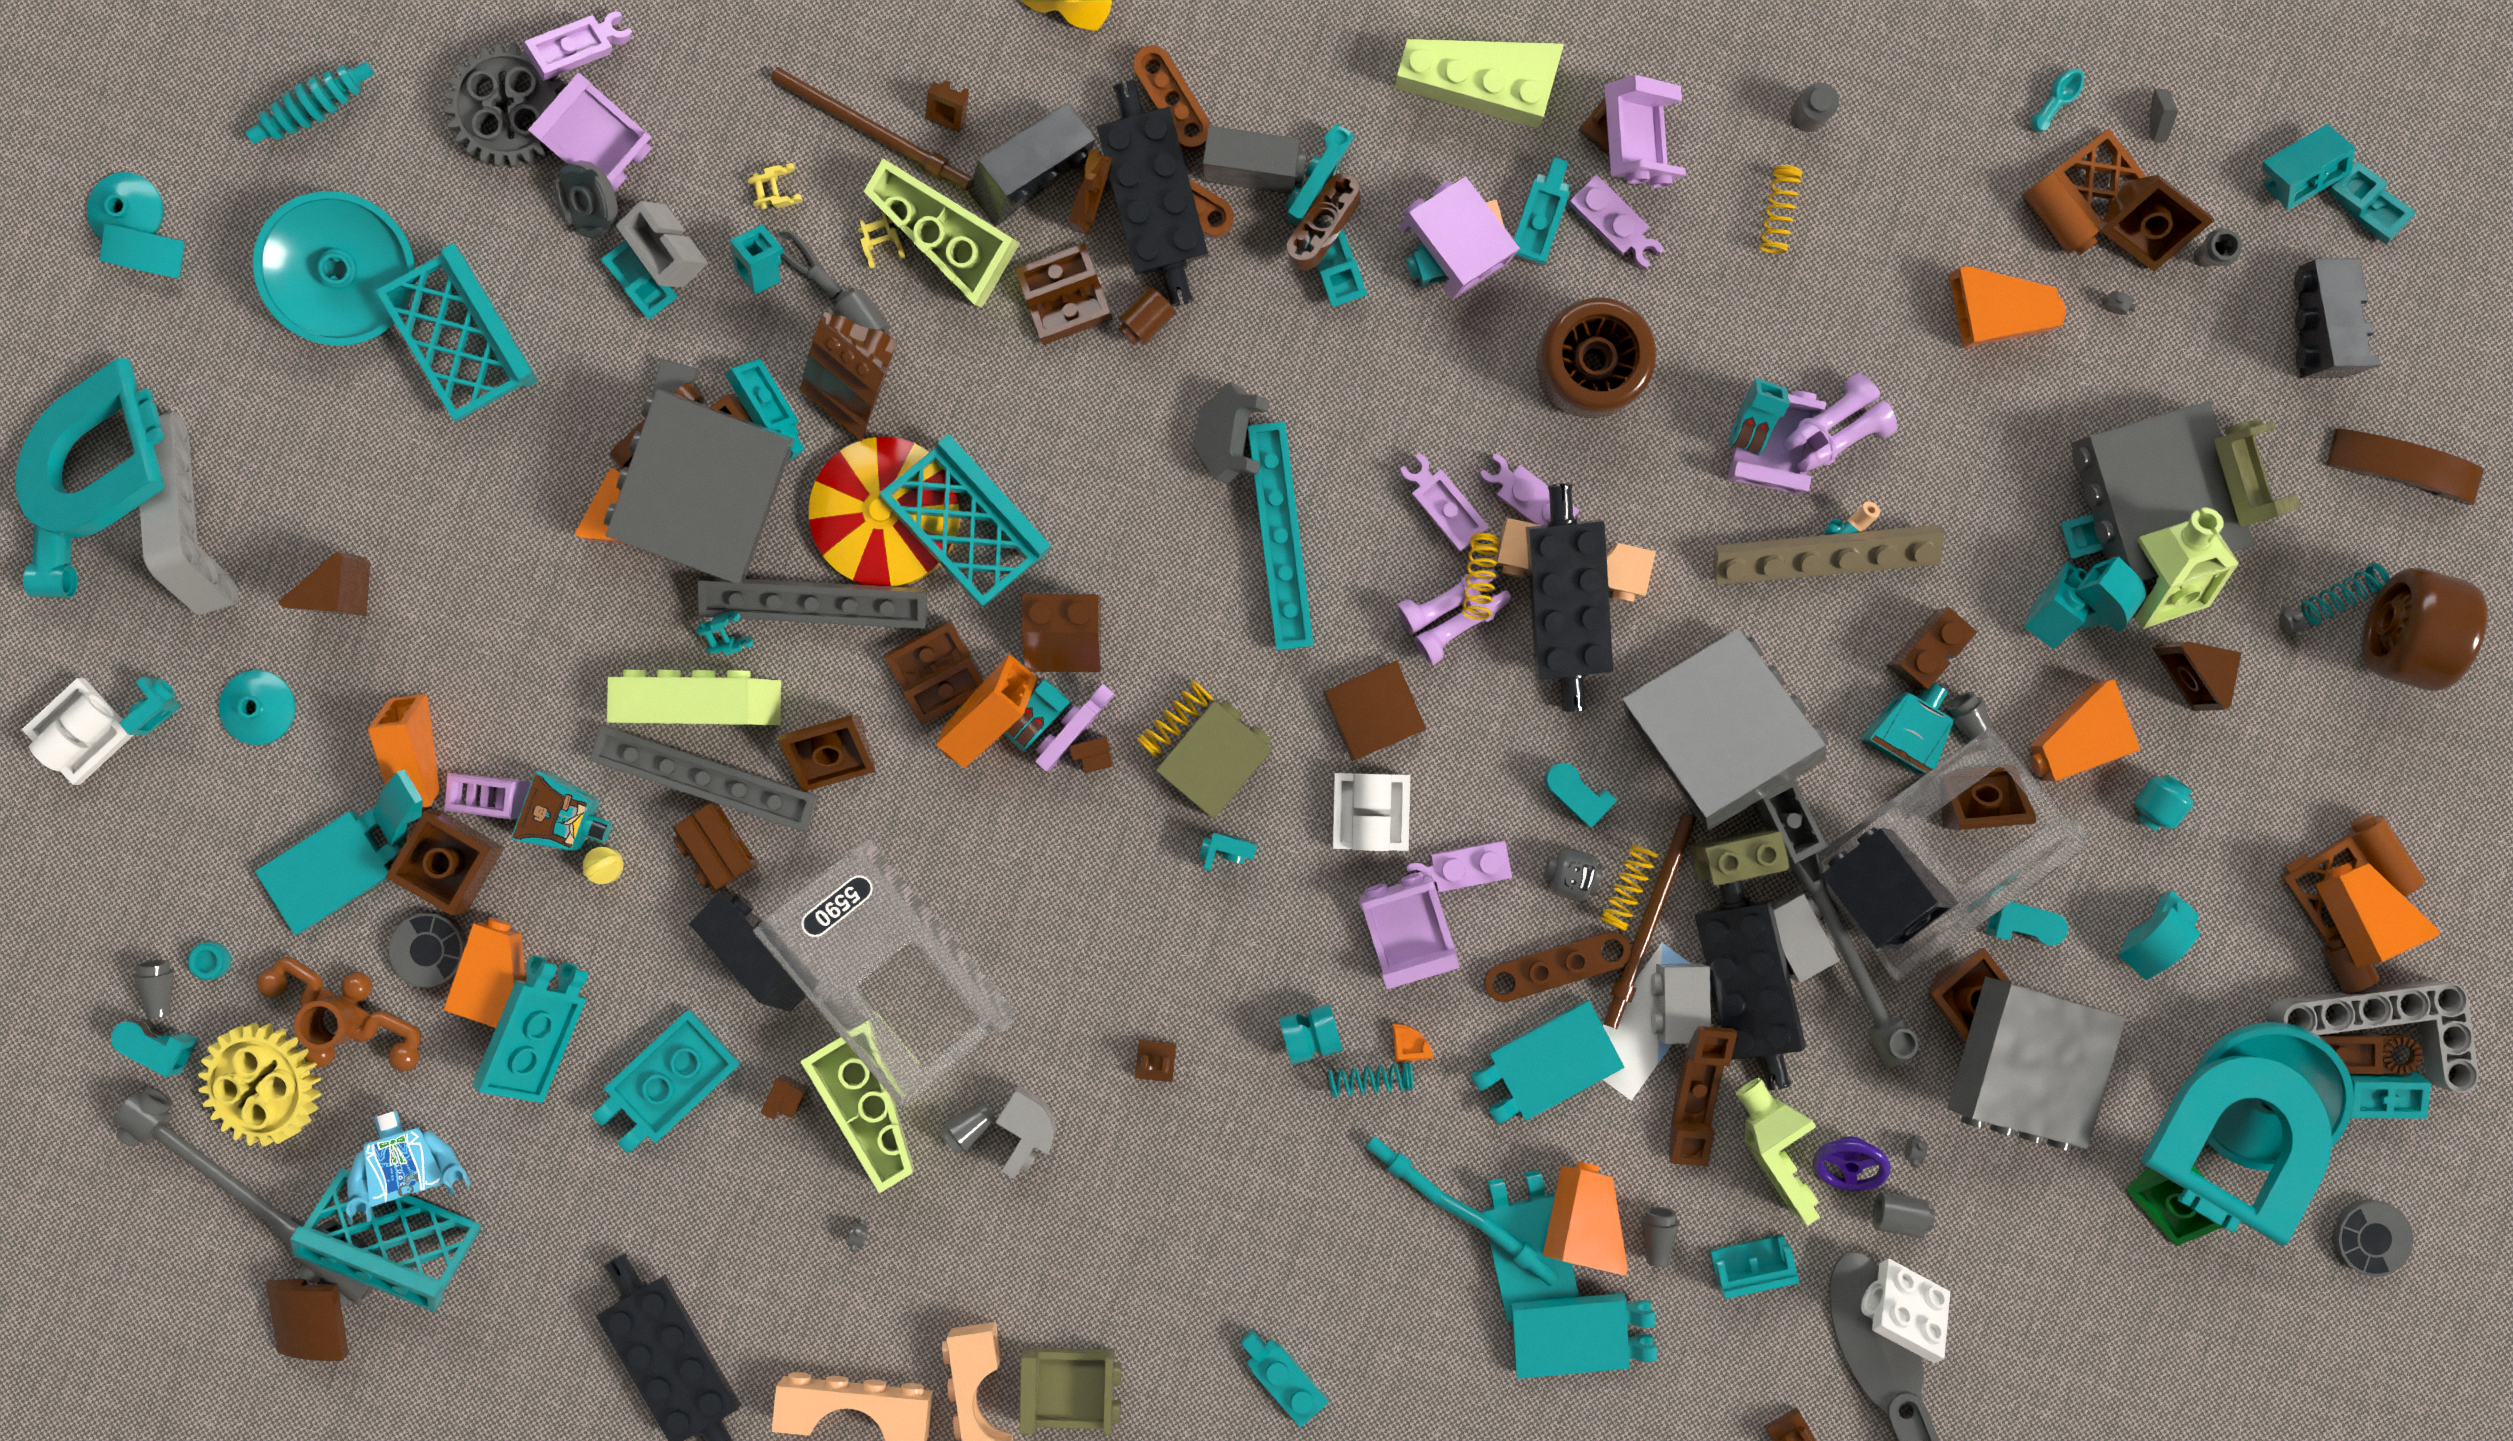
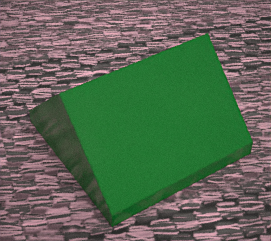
M2192 1166L2191 1170L2197 1173L2198 1175L2202 1176V1174L2194 1166ZM2148 1167L2128 1185L2126 1191L2175 1246L2222 1228L2227 1216L2223 1223L2218 1225L2191 1209L2196 1197L2190 1207L2178 1201V1197L2184 1188Z

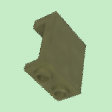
M2260 418L2224 428L2226 436L2213 439L2240 527L2279 517L2301 508L2297 494L2274 500L2255 436L2276 429L2274 422L2262 425Z
M1226 700L1222 705L1214 701L1156 769L1158 773L1213 819L1216 818L1273 750L1267 745L1271 738L1255 724L1249 730L1238 721L1243 714Z
M1760 828L1688 844L1696 881L1698 882L1711 879L1712 884L1722 885L1789 869L1782 831Z
M1025 1348L1021 1357L1019 1434H1035L1036 1428L1103 1429V1435H1111L1113 1423L1120 1424L1121 1400H1114V1385L1121 1386L1122 1362H1115V1350Z

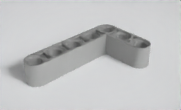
M170 412L159 416L161 423L159 429L163 430L165 438L154 446L165 487L158 494L140 505L143 558L153 577L191 611L200 616L237 604L239 595L230 575L198 546L189 434L181 416L177 412Z
M2423 980L2370 987L2348 994L2340 991L2286 998L2275 1001L2268 1010V1022L2287 1024L2290 1012L2295 1010L2297 1019L2293 1025L2307 1029L2316 1035L2419 1022L2425 1072L2428 1080L2437 1087L2457 1093L2471 1091L2478 1082L2479 1073L2469 1000L2466 991L2457 984L2439 980ZM2444 991L2445 1001L2439 1006L2438 997ZM2406 995L2408 998V1005L2406 1009L2402 1011L2401 1000ZM2369 1000L2371 1010L2368 1015L2364 1016L2363 1006ZM2332 1005L2334 1015L2327 1021L2325 1012ZM2449 1028L2450 1038L2444 1043L2443 1035ZM2454 1066L2455 1076L2450 1081L2448 1077L2449 1071Z

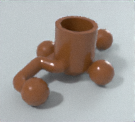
M292 957L278 959L272 968L262 971L257 977L256 986L258 991L263 996L269 998L278 997L285 992L288 986L287 973L307 985L300 998L302 1008L296 1014L294 1032L299 1042L305 1046V1049L308 1048L309 1050L304 1057L305 1061L315 1062L317 1064L315 1067H325L332 1062L336 1053L335 1046L344 1044L352 1039L358 1042H366L373 1038L380 1026L405 1038L404 1042L395 1044L389 1051L388 1060L390 1065L395 1070L405 1072L413 1069L418 1064L420 1057L418 1047L421 1042V1033L418 1028L385 1011H376L370 1014L356 1004L371 994L373 985L371 979L366 974L361 972L348 974L341 984L343 996H338L324 988L323 981L318 973ZM327 1009L332 1011L337 1019L338 1029L336 1035L327 1031L323 1024V1016Z

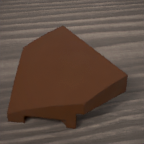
M1091 149L1069 219V224L1075 232L1088 235L1091 225L1095 220L1112 162V157L1104 156L1099 151Z

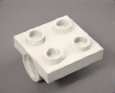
M77 678L21 729L33 741L29 745L32 754L46 767L54 771H60L72 785H81L134 736L126 733L119 724L123 719L85 678Z
M1334 773L1332 848L1364 851H1409L1410 775Z
M1891 1259L1881 1262L1879 1264L1878 1280L1868 1287L1861 1303L1862 1313L1873 1319L1872 1331L1933 1363L1944 1359L1950 1291Z

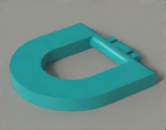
M118 358L61 396L40 416L28 434L17 464L16 494L24 515L39 528L65 538H81L93 535L107 528L164 489L165 485L154 446L163 441L165 437L163 430L159 429L161 423L155 402L152 401L154 399L152 391L145 388L139 392L132 363L129 359ZM120 409H123L134 455L83 490L67 494L62 482V470L71 447L86 432Z
M2226 1057L2203 1066L2185 1081L2175 1095L2145 1150L2141 1162L2184 1188L2178 1197V1201L2190 1207L2196 1197L2191 1209L2218 1225H2221L2227 1216L2222 1226L2227 1231L2235 1233L2241 1222L2276 1244L2285 1246L2294 1234L2327 1171L2332 1149L2330 1121L2326 1108L2315 1089L2292 1068L2274 1060L2260 1057ZM2246 1098H2256L2267 1104L2277 1115L2283 1131L2281 1152L2252 1206L2191 1170L2222 1112L2232 1103Z

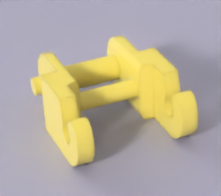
M786 164V167L777 165L765 168V174L759 175L754 173L753 177L748 179V183L755 186L758 199L753 202L755 207L766 209L767 205L772 204L777 209L802 202L800 194L793 195V198L788 196L780 197L777 189L776 180L778 176L795 171L794 164ZM770 181L773 196L765 197L762 183Z
M882 213L883 219L869 224H865L863 220H860L861 228H858L859 234L864 233L865 236L860 241L871 269L876 267L871 253L875 244L891 240L895 242L900 258L906 257L896 228L891 229L890 224L893 221L887 218L885 213ZM886 227L887 235L871 240L869 232Z

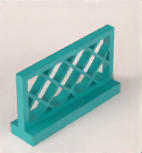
M452 243L440 250L442 255L375 291L454 422H458L519 387L524 386L527 388L539 380L464 255ZM440 268H443L448 276L444 293L425 288L428 275ZM419 280L418 286L412 284ZM453 287L456 289L459 296L451 295ZM403 288L416 292L410 311L396 308L389 296ZM423 294L442 298L437 318L418 313ZM449 301L465 304L468 311L464 325L444 320ZM400 315L408 317L407 324H405ZM416 319L435 324L430 344L415 340L412 336ZM473 319L479 329L471 327ZM442 326L462 331L457 350L437 346ZM469 333L485 337L487 345L483 357L464 353ZM420 347L428 349L426 357ZM435 351L455 356L449 376L433 371L431 364ZM492 351L494 352L498 361L490 359ZM462 358L481 363L476 383L456 378ZM488 365L504 369L510 381L497 388L483 385ZM439 380L447 381L446 389H444ZM454 384L474 388L471 402L456 409L450 399ZM481 390L488 392V393L482 395L481 397H479V396H480V393H481Z
M950 434L942 438L931 452L879 493V498L981 609L1033 564L1036 565L1041 561L1051 547V544ZM935 461L945 471V484L923 482V470ZM918 475V482L910 481ZM950 478H951L957 485H950ZM901 488L918 489L917 508L900 506L892 495ZM922 490L944 491V510L922 508ZM949 492L965 493L971 500L970 512L949 510ZM976 506L982 513H975ZM909 514L916 515V522ZM921 515L943 517L942 536L926 534L921 528ZM948 518L970 519L969 538L947 536ZM975 520L991 521L996 527V540L974 538ZM1001 533L1008 541L1001 540ZM934 542L942 543V550ZM947 543L969 545L968 564L953 563L946 556ZM974 545L996 547L995 566L973 564ZM1001 548L1016 549L1025 560L1017 567L1000 566ZM960 570L968 571L967 578ZM973 571L994 573V587L982 595L972 584ZM1000 573L1008 574L999 582Z
M341 1168L304 1226H298L291 1237L293 1256L436 1313L443 1301L444 1291L479 1234L481 1224L407 1195L391 1200L395 1202L396 1212L375 1218L371 1207L372 1220L370 1222L365 1221L347 1227L343 1212L346 1211L348 1202L340 1204L337 1193L344 1182H347L350 1171ZM334 1201L335 1206L329 1207L331 1202ZM418 1213H423L430 1217L432 1226L410 1233L405 1217ZM338 1214L342 1229L328 1234L315 1230L321 1219ZM400 1219L405 1235L382 1241L378 1226ZM453 1227L468 1231L462 1242L445 1246L441 1231ZM373 1228L377 1244L365 1248L353 1245L350 1235ZM436 1234L440 1249L418 1256L413 1241ZM408 1242L413 1258L399 1263L388 1259L386 1249ZM381 1252L382 1256H379L374 1253ZM455 1253L450 1261L449 1254ZM440 1257L444 1258L447 1268L440 1280L424 1274L421 1264ZM416 1266L417 1271L414 1270V1269H411V1267Z

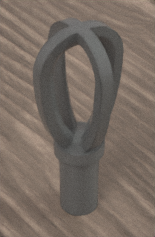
M786 230L776 238L784 251L780 256L798 271L806 274L832 300L842 292L843 289L823 270L824 267L818 263L811 249L796 233ZM785 239H792L798 244L809 259L811 268L800 264L784 250L783 241Z

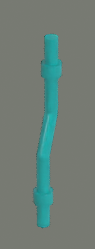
M1373 1136L1368 1141L1365 1148L1387 1165L1386 1170L1397 1179L1402 1177L1435 1205L1480 1229L1512 1255L1511 1260L1521 1269H1529L1548 1286L1554 1284L1559 1274L1537 1257V1251L1526 1242L1521 1244L1485 1214L1444 1193L1412 1167V1161L1401 1152L1395 1153L1376 1136Z

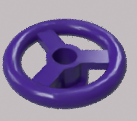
M1854 1136L1843 1137L1840 1140L1826 1143L1816 1151L1813 1157V1168L1818 1177L1828 1185L1847 1191H1866L1876 1188L1887 1180L1891 1170L1887 1156L1879 1148ZM1824 1161L1839 1166L1840 1170L1845 1173V1179L1829 1172L1824 1165ZM1879 1165V1170L1875 1175L1857 1180V1174L1861 1173L1864 1168Z

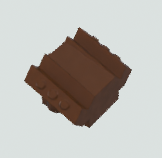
M824 312V315L819 319L812 339L813 342L799 390L808 396L813 403L826 411L829 416L838 421L843 428L862 441L898 340L891 338L881 330L868 329L855 324L847 317Z

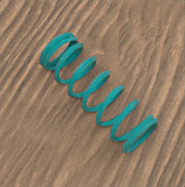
M2373 562L2367 565L2365 572L2357 571L2353 578H2344L2342 584H2333L2331 591L2322 590L2319 597L2311 596L2308 601H2302V612L2312 625L2320 626L2323 620L2318 609L2311 603L2312 600H2318L2326 617L2333 619V610L2322 599L2323 594L2329 593L2336 609L2345 613L2346 607L2339 596L2334 593L2335 587H2341L2347 602L2355 607L2357 606L2356 597L2345 586L2346 581H2353L2358 595L2362 599L2368 600V592L2356 580L2359 574L2365 575L2369 588L2372 592L2379 594L2380 589L2390 579L2388 572L2382 565ZM2373 568L2381 575L2384 584L2379 581ZM2359 587L2362 589V591L2364 592L2365 596L2361 593ZM2305 604H2307L2308 612H2309L2311 618L2309 617V615H2308L2307 612H2306ZM2312 609H2313L2314 612L2316 613L2318 620H2317L2316 617L2314 616V614H2313V612H2312Z
M1411 1062L1403 1063L1402 1081L1397 1065L1392 1063L1389 1072V1083L1383 1065L1379 1064L1376 1072V1085L1371 1068L1368 1065L1364 1068L1363 1086L1356 1067L1353 1066L1351 1069L1350 1086L1348 1085L1344 1070L1340 1067L1337 1074V1086L1335 1087L1332 1070L1329 1069L1331 1098H1338L1342 1074L1347 1095L1351 1097L1353 1094L1354 1072L1360 1093L1364 1096L1366 1093L1367 1071L1373 1091L1377 1095L1379 1092L1380 1070L1386 1090L1390 1093L1392 1091L1393 1069L1395 1070L1400 1090L1403 1092L1406 1088L1407 1091H1412L1414 1084Z

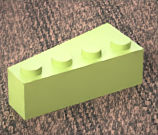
M1407 39L1396 78L1395 89L1538 129L1545 114L1564 44Z
M882 159L864 192L974 305L983 308L1020 243L892 163Z
M623 670V677H608L607 723L781 725V680L750 678L751 671L727 670V678H715L716 671L692 670V677H681V670H657V677H646V670Z
M869 1019L800 1062L877 1191L881 1193L912 1174L914 1166Z

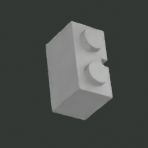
M640 201L616 225L659 286L685 287L708 264L691 238L680 236L685 230L666 204Z
M1794 892L1772 904L1789 976L1792 980L1801 983L1840 962L1835 953L1839 948L1831 932L1828 929L1824 931L1817 919L1821 916V912L1811 896L1806 898L1804 894Z
M1701 963L1656 964V973L1651 975V992L1653 996H1657L1659 1005H1657V1011L1652 1012L1651 1024L1653 1034H1657L1658 1040L1665 1044L1690 1043L1698 1026L1711 1027L1710 967Z

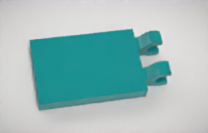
M374 807L363 813L360 817L356 810L347 812L255 871L294 935L304 933L387 880L386 875L391 868L390 864L396 860L406 840L393 846L388 842L381 849L378 847L370 834L371 831L379 827L373 817Z
M533 954L530 956L526 965L527 980L526 982L516 980L475 1076L472 1088L479 1093L538 1103L544 1102L587 998L579 994L587 981V971L577 969V964L563 962L558 971V989L548 987L549 982L556 973L557 965L546 962L547 958Z
M1585 1000L1488 1052L1493 1063L1471 1074V1077L1479 1091L1490 1087L1501 1078L1504 1081L1511 1096L1488 1108L1494 1121L1499 1125L1518 1112L1527 1121L1625 1067L1591 1002Z
M688 1009L603 1088L610 1095V1098L591 1116L600 1126H603L612 1120L621 1109L626 1112L637 1125L617 1144L628 1154L637 1148L647 1137L655 1144L659 1142L742 1063L691 1009Z
M1539 1169L1524 1172L1529 1199L1508 1203L1506 1186L1502 1177L1487 1181L1493 1206L1483 1208V1214L1492 1219L1521 1244L1526 1242L1537 1251V1257L1559 1274L1554 1284L1548 1286L1529 1269H1521L1511 1260L1512 1255L1488 1237L1507 1323L1512 1322L1511 1303L1579 1297L1572 1263L1543 1256L1555 1193L1545 1195L1544 1182Z
M1624 1293L1511 1303L1514 1365L1517 1379L1630 1369L1629 1358L1641 1362L1657 1361V1346L1653 1344V1336L1651 1334L1628 1337V1324L1641 1328L1656 1326L1655 1311L1651 1310L1650 1300L1626 1303Z

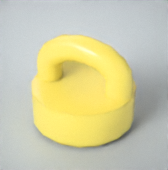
M602 846L594 848L586 854L583 860V875L596 884L614 882L623 871L624 862L622 856L611 847Z

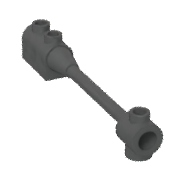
M1795 779L1754 804L1767 830L1782 831L1789 868L1806 890L1812 894L1876 1025L1872 1026L1867 1033L1883 1066L1891 1068L1901 1065L1919 1054L1918 1038L1913 1031L1907 1028L1902 1016L1889 1017L1826 889V881L1821 875L1823 869L1818 851L1828 846Z
M146 1088L143 1092H137L120 1107L113 1118V1122L120 1127L116 1137L122 1143L135 1147L139 1142L147 1145L156 1138L273 1226L272 1229L292 1251L290 1239L298 1226L303 1227L305 1222L289 1214L281 1213L168 1128L167 1125L172 1118V1114L168 1110L173 1104L168 1096L156 1089ZM334 1219L315 1228V1230L325 1234L342 1229L341 1225ZM354 1234L350 1235L353 1245L359 1248L368 1247L366 1243ZM295 1258L303 1264L298 1273L306 1281L316 1284L320 1279H323L328 1284L338 1285L341 1306H348L351 1301L358 1305L374 1289L301 1258Z

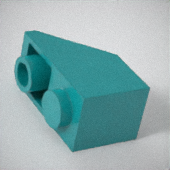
M2069 561L2062 566L2032 605L2024 624V628L2053 650L2084 624L2090 608L2075 592L2088 572L2075 567Z

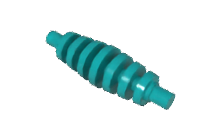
M368 61L359 64L353 69L343 64L336 67L339 77L331 70L322 73L326 84L317 76L308 79L311 90L303 82H300L294 86L298 98L291 91H287L282 95L286 107L279 100L274 101L270 105L274 115L264 109L258 114L259 124L245 131L246 135L253 144H257L267 137H273L276 141L285 138L282 128L290 135L299 132L295 121L304 129L312 127L313 122L308 113L314 120L321 123L327 119L321 106L333 115L339 110L334 98L342 105L347 104L350 101L347 90H350L353 95L357 96L362 92L360 86L362 82L375 75V71Z

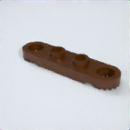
M1607 931L1518 957L1490 967L1484 978L1485 990L1494 1000L1509 1002L1623 967L1628 962L1631 955V946L1627 938L1622 934ZM1608 940H1617L1621 946L1622 952L1620 956L1613 961L1605 960L1601 954L1602 945ZM1501 972L1510 973L1514 979L1513 988L1506 993H1499L1493 988V979Z
M2331 1033L2318 1035L2343 1060L2349 1074H2409L2411 1071L2417 1070L2416 1068L2421 1065V1059H2423L2420 1045L2412 1038L2403 1034ZM2396 1045H2407L2410 1049L2408 1060L2401 1064H2395L2390 1057V1052L2393 1051L2392 1048L2397 1047Z

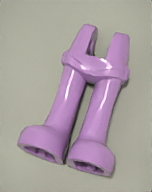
M1855 373L1849 377L1844 384L1845 395L1838 402L1812 419L1805 418L1803 421H1800L1798 428L1783 442L1787 452L1806 442L1812 448L1813 452L1797 464L1801 472L1813 470L1821 465H1830L1843 450L1869 434L1883 439L1897 431V420L1891 406L1886 401H1881L1833 436L1829 435L1828 430L1856 411L1870 405L1880 397L1878 387L1866 376Z
M1493 568L1487 571L1495 573V578L1487 580L1472 575L1469 581L1471 584L1479 582L1490 584L1499 578V575ZM1468 574L1461 578V583L1429 602L1418 605L1408 599L1396 604L1398 614L1410 635L1420 631L1438 617L1463 603L1467 598L1464 594V589L1468 586L1465 581V577ZM1479 574L1483 576H1492L1489 574ZM1472 587L1468 589L1470 596L1481 595L1479 590ZM1505 590L1498 595H1493L1491 597L1493 602L1489 604L1468 600L1466 602L1468 606H1481L1492 611L1491 616L1484 620H1474L1465 617L1461 612L1443 624L1416 636L1414 642L1418 650L1431 666L1439 663L1443 659V647L1450 640L1482 621L1489 622L1493 620L1495 614L1512 599L1510 593ZM1472 609V610L1478 611V612H1485V611H1483V610ZM1467 610L1465 611V613H1467V614H1469V615L1479 616V615L1472 614V613L1468 612Z

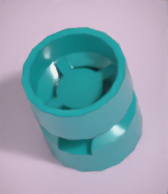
M1330 1003L1311 1008L1308 1016H1303L1297 1012L1279 1017L1292 1065L1312 1060L1314 1053L1317 1052L1324 1057L1343 1051Z

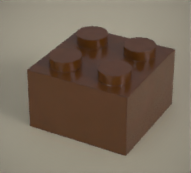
M441 810L424 811L387 873L386 878L451 916L467 913L505 847Z

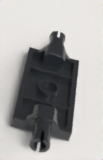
M1129 80L1126 81L1129 97L1125 95L1122 82L1113 86L1122 118L1096 127L1104 156L1112 157L1109 176L1135 275L1148 272H1158L1159 275H1163L1170 304L1172 307L1181 306L1177 293L1178 290L1181 291L1184 305L1194 301L1185 269L1188 268V263L1209 257L1171 109L1166 107L1147 113L1143 112L1137 82Z
M1559 483V486H1556V484L1548 485L1551 519L1547 520V524L1541 526L1526 527L1535 675L1539 680L1561 679L1562 711L1575 712V708L1578 711L1586 709L1583 677H1586L1588 674L1613 672L1605 521L1601 519L1578 521L1577 517H1573L1572 483Z
M1741 880L1719 885L1723 900L1720 903V907L1699 911L1694 915L1705 962L1710 967V982L1721 1028L1736 1029L1737 1031L1731 1060L1752 1057L1760 1058L1767 1082V1089L1775 1090V1085L1778 1086V1090L1784 1089L1791 1085V1080H1789L1783 1054L1803 1051L1806 1048V1043L1771 900L1762 902L1750 901L1749 897H1745Z
M626 1253L604 1265L621 1295L618 1297V1302L599 1312L596 1317L667 1440L684 1441L697 1433V1435L702 1434L706 1441H733L722 1420L727 1415L738 1410L741 1404L666 1274L648 1284L646 1281L641 1282Z

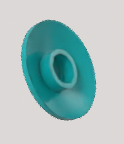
M129 172L111 174L97 183L88 198V221L92 230L101 239L103 237L104 223L156 234L163 220L164 206L159 191L149 180L138 174ZM122 201V210L115 213L116 205Z
M264 670L246 671L235 676L225 686L219 701L220 719L227 732L238 741L250 745L269 744L281 738L291 727L296 712L295 698L289 685L278 675ZM251 700L256 704V711L253 714L247 711V704Z

